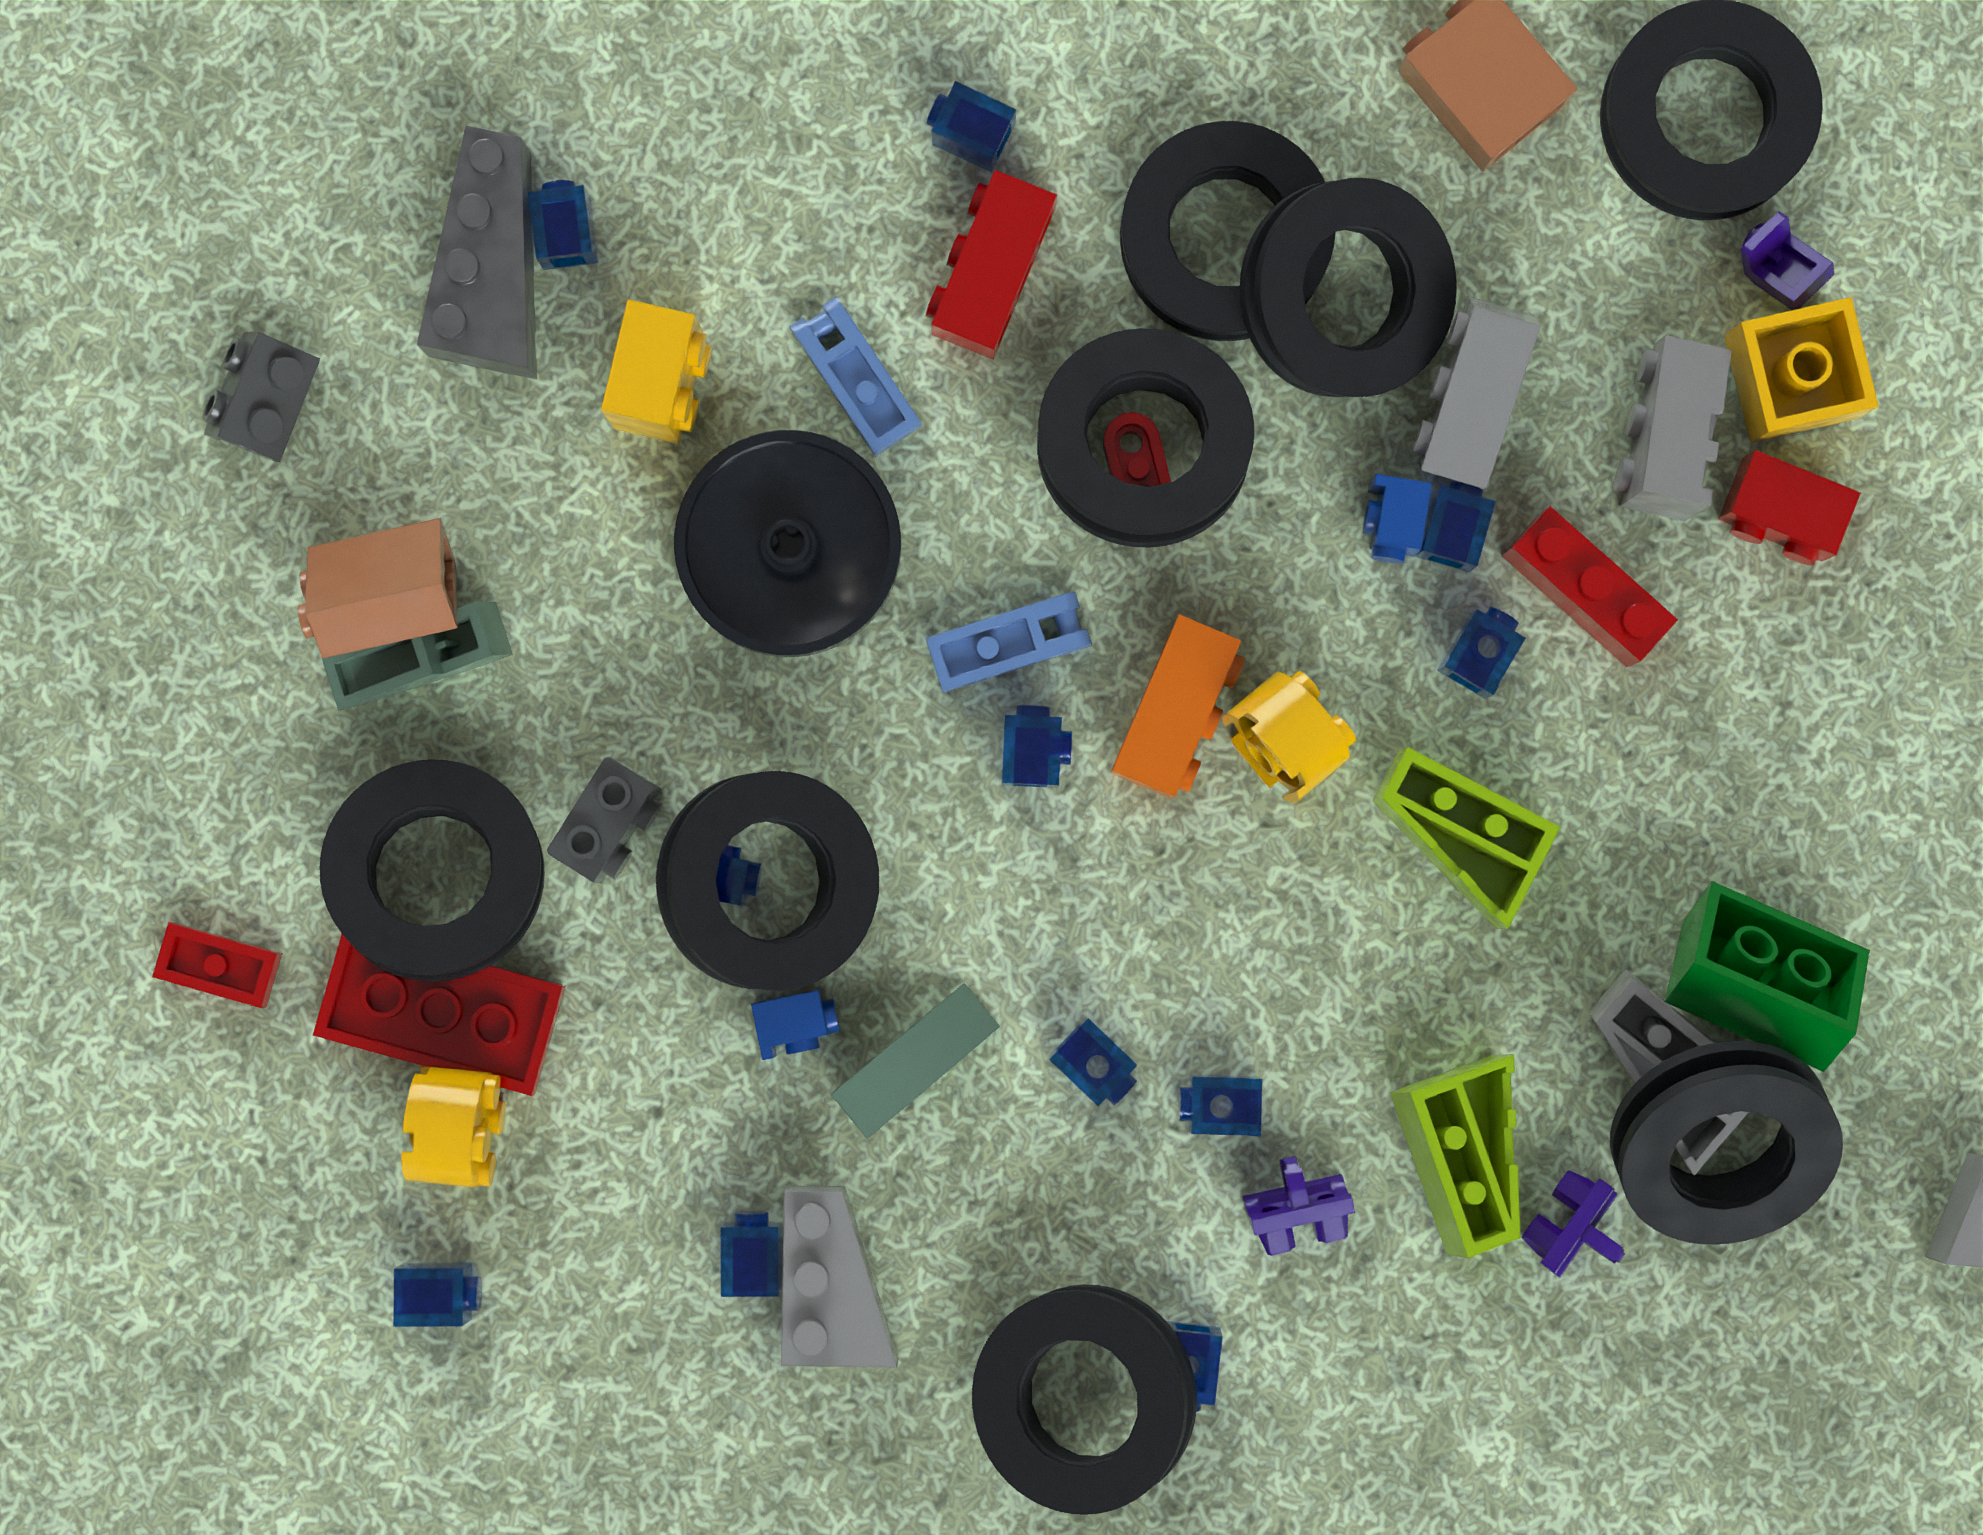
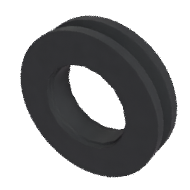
M1692 1L1671 8L1644 25L1615 61L1607 77L1601 98L1600 126L1603 142L1611 163L1619 176L1633 192L1650 205L1674 216L1693 220H1720L1735 217L1749 212L1771 199L1792 180L1808 160L1817 141L1822 121L1821 85L1814 63L1804 45L1789 28L1772 15L1751 5L1736 1ZM1695 59H1716L1737 67L1754 83L1763 103V128L1755 148L1748 155L1727 164H1704L1684 156L1665 138L1656 118V94L1663 77L1672 68Z
M1240 121L1209 122L1191 127L1169 138L1157 147L1141 165L1132 180L1124 203L1120 226V247L1124 267L1133 288L1144 304L1165 323L1181 332L1206 340L1237 341L1249 339L1250 337L1242 317L1239 286H1216L1195 277L1179 261L1170 240V219L1177 203L1192 188L1211 180L1237 179L1254 186L1274 206L1290 194L1304 187L1325 182L1317 166L1300 147L1283 135L1252 123ZM1336 232L1318 244L1307 262L1302 286L1305 305L1315 293L1327 270L1334 249Z
M1347 178L1322 182L1304 187L1290 194L1273 207L1260 222L1247 246L1242 263L1239 285L1240 305L1244 324L1253 346L1266 365L1284 381L1300 390L1320 396L1369 397L1389 392L1406 384L1417 376L1437 354L1449 331L1456 305L1457 279L1455 263L1450 245L1441 226L1432 213L1407 191L1388 182L1370 178ZM1342 230L1363 234L1379 247L1390 267L1393 286L1389 314L1377 334L1363 344L1353 347L1333 344L1317 331L1306 312L1302 288L1307 262L1318 244L1333 233Z
M1138 328L1110 333L1091 341L1077 350L1061 365L1051 379L1041 403L1038 420V463L1046 488L1055 503L1064 514L1085 531L1108 542L1130 547L1151 548L1179 543L1196 536L1212 526L1226 513L1238 496L1245 481L1254 444L1253 411L1249 397L1236 373L1218 354L1202 343L1185 335L1160 329ZM1143 390L1163 393L1183 404L1197 420L1203 440L1201 454L1191 470L1173 482L1152 487L1124 483L1105 472L1092 456L1087 439L1088 424L1100 406L1116 395Z
M435 759L417 760L391 767L376 774L353 791L338 809L328 827L322 845L319 866L321 890L327 910L335 925L351 945L369 962L382 970L406 979L428 982L450 981L475 974L491 966L511 951L527 932L537 913L542 898L545 876L544 858L537 833L526 810L514 794L500 781L473 766L455 761ZM445 816L467 823L484 838L490 850L491 876L483 897L467 914L447 924L421 926L399 919L385 907L377 891L376 866L383 846L399 828L420 818Z
M764 771L733 776L719 781L697 794L685 805L671 824L662 843L656 870V892L659 910L664 925L677 948L694 966L708 976L720 982L746 989L790 990L804 987L830 975L852 956L863 941L872 923L879 896L880 880L876 851L871 836L858 813L840 794L829 786L808 776L784 771ZM762 822L784 825L802 837L815 857L819 876L815 906L805 922L788 935L770 940L751 937L732 924L720 905L716 885L720 856L731 839L750 825Z
M1726 1041L1702 1045L1676 1054L1642 1076L1631 1087L1617 1108L1610 1130V1150L1626 1199L1633 1211L1644 1223L1654 1230L1680 1241L1719 1245L1747 1241L1774 1232L1809 1210L1826 1192L1838 1171L1842 1158L1843 1137L1839 1121L1829 1103L1820 1080L1805 1062L1786 1050L1772 1045L1750 1041ZM1739 1111L1760 1113L1777 1120L1781 1124L1774 1143L1757 1160L1736 1171L1711 1176L1693 1175L1671 1165L1669 1162L1676 1144L1693 1127L1714 1116Z
M1083 1284L1059 1288L1030 1300L1007 1315L997 1325L982 1348L976 1364L972 1385V1409L976 1430L989 1460L1013 1488L1028 1499L1049 1509L1069 1514L1088 1515L1109 1512L1126 1506L1149 1491L1171 1472L1182 1457L1192 1435L1197 1410V1390L1192 1365L1187 1352L1175 1331L1158 1312L1137 1297L1124 1291L1106 1286ZM1067 1340L1091 1341L1111 1351L1128 1369L1137 1392V1418L1129 1438L1117 1450L1101 1456L1078 1455L1058 1445L1042 1428L1032 1404V1379L1040 1359L1053 1346Z

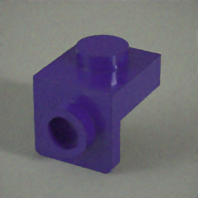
M1780 211L1765 224L1760 223L1756 225L1746 236L1741 248L1744 274L1756 286L1790 310L1800 309L1835 275L1834 263L1791 234L1789 218Z

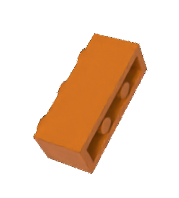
M1181 614L1177 616L1112 767L1111 774L1171 800L1176 797L1179 789L1185 792L1190 791L1201 765V761L1192 758L1201 737L1211 741L1223 713V709L1214 706L1222 686L1233 689L1243 667L1245 658L1236 654L1242 640Z

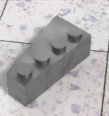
M471 126L465 127L417 346L431 358L537 380L531 153L523 139L519 136Z

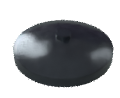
M775 430L751 435L735 442L719 452L700 470L687 489L678 511L674 532V554L677 571L685 593L701 617L715 631L734 644L752 652L775 657H802L825 652L850 640L861 632L880 612L891 594L899 571L901 531L897 511L887 487L877 472L863 457L839 441L824 435L801 430Z

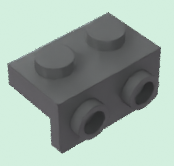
M244 332L241 339L234 338L227 349L223 361V368L228 370L221 391L214 390L211 393L203 411L202 420L208 423L204 435L216 440H223L274 462H280L320 358L260 332Z
M610 757L604 758L550 843L547 853L593 883L602 884L607 875L615 880L632 855L633 851L627 848L626 844L638 827L645 832L658 815L663 803L657 800L656 797L662 788Z

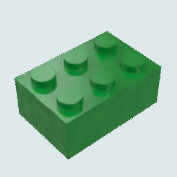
M1711 881L1689 911L1681 926L1664 1002L1754 1042L1786 1050L1797 1056L1807 1065L1825 1072L1857 1033L1870 950Z

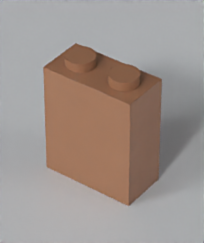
M1458 0L1445 14L1449 20L1434 33L1429 27H1426L1403 47L1402 50L1406 56L1398 72L1479 169L1484 172L1563 108L1578 88L1503 0Z
M441 518L308 547L307 571L300 572L299 574L305 604L298 605V617L304 636L307 639L315 638L322 658L457 629L456 564Z

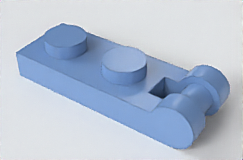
M834 297L822 305L823 312L808 322L802 318L789 328L876 457L922 427V424L837 297ZM837 330L844 340L826 351L819 340Z
M1076 592L1065 593L927 637L926 642L942 692L946 693L1091 647L1092 642L1088 629H1081L1076 610L1080 609ZM1055 618L1060 637L1045 641L1039 622Z

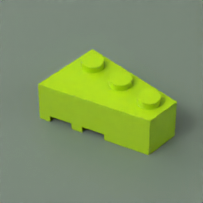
M1409 747L1397 752L1372 800L1496 929H1509L1561 828Z
M1514 1054L1491 1055L1390 1092L1440 1238L1448 1255L1470 1258L1520 1239L1518 1164H1514L1513 1128H1517L1516 1109H1512L1511 1073H1515Z

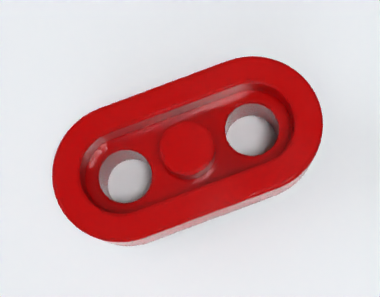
M1135 412L1124 413L1114 418L1107 426L1103 438V450L1109 474L1124 483L1148 487L1171 482L1159 431L1154 422L1147 416ZM1127 434H1134L1139 437L1142 446L1135 453L1125 452L1120 445L1121 438Z

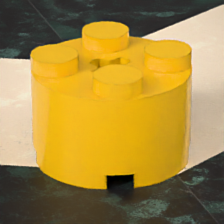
M1297 671L1291 677L1282 672L1274 673L1222 718L1224 727L1234 722L1238 732L1230 740L1237 751L1269 788L1277 782L1286 787L1289 791L1282 798L1290 803L1300 801L1349 760V747L1356 742V736L1349 725L1337 715L1331 717L1317 699L1321 695L1317 686L1302 671Z
M421 1066V1074L415 1073L412 1079L404 1114L402 1133H409L410 1145L413 1146V1152L401 1151L404 1179L413 1182L477 1188L479 1185L491 1186L496 1165L495 1152H489L491 1134H502L506 1109L505 1101L499 1100L500 1076L492 1075L489 1072Z

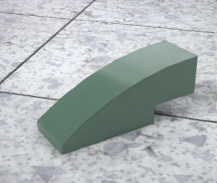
M474 601L457 608V629L322 658L337 708L338 710H346L487 665L511 656L513 653L497 603Z
M963 983L830 1095L868 1139L1000 1026L966 984Z

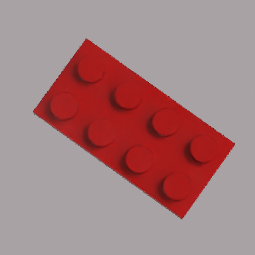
M341 934L313 1036L421 1066L489 1072L492 1075L500 1076L501 1088L533 1096L537 1090L566 985L494 965L475 974L450 981L428 982L406 979L382 970L369 962Z

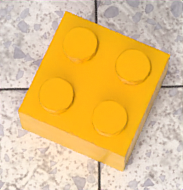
M1852 297L1743 321L1724 335L1727 349L1732 350L1730 363L1750 444L1856 420L1879 407Z
M630 299L627 300L601 407V412L615 430L680 444L683 431H693L699 408V400L693 398V387L696 377H706L712 354V346L706 344L707 335L703 333L695 314Z

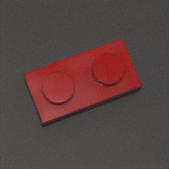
M168 922L152 977L258 1008H266L283 953L179 923Z

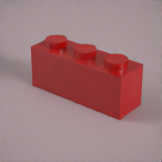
M994 170L988 185L979 182L968 208L967 214L975 217L968 236L958 234L948 256L946 265L954 268L946 288L939 285L936 286L927 307L925 316L933 319L931 324L933 336L994 360L1056 209L1057 194L997 170Z
M1551 506L1538 514L1502 554V557L1626 667L1641 662L1678 621L1673 614Z

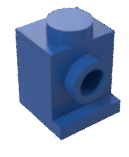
M1375 474L1370 480L1368 493L1379 494L1378 501L1368 500L1363 521V533L1372 535L1370 543L1372 559L1389 563H1404L1405 555L1415 556L1421 550L1432 483L1382 474Z
M821 989L751 1004L762 1060L776 1057L775 1046L785 1044L787 1055L820 1048L818 1037L840 1032L834 999L823 1000Z

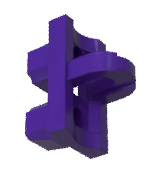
M1296 1156L1279 1160L1284 1187L1242 1196L1254 1236L1259 1235L1267 1255L1270 1256L1290 1252L1296 1247L1292 1229L1295 1226L1313 1223L1314 1233L1318 1242L1330 1243L1346 1239L1348 1237V1214L1355 1213L1351 1193L1347 1191L1342 1174L1305 1182L1301 1166L1298 1167Z
M1568 1170L1556 1186L1552 1196L1572 1209L1575 1214L1563 1230L1538 1214L1521 1238L1538 1256L1543 1258L1540 1263L1559 1278L1584 1243L1612 1263H1619L1625 1255L1623 1247L1595 1228L1618 1194L1612 1186L1600 1178L1594 1183L1590 1179Z

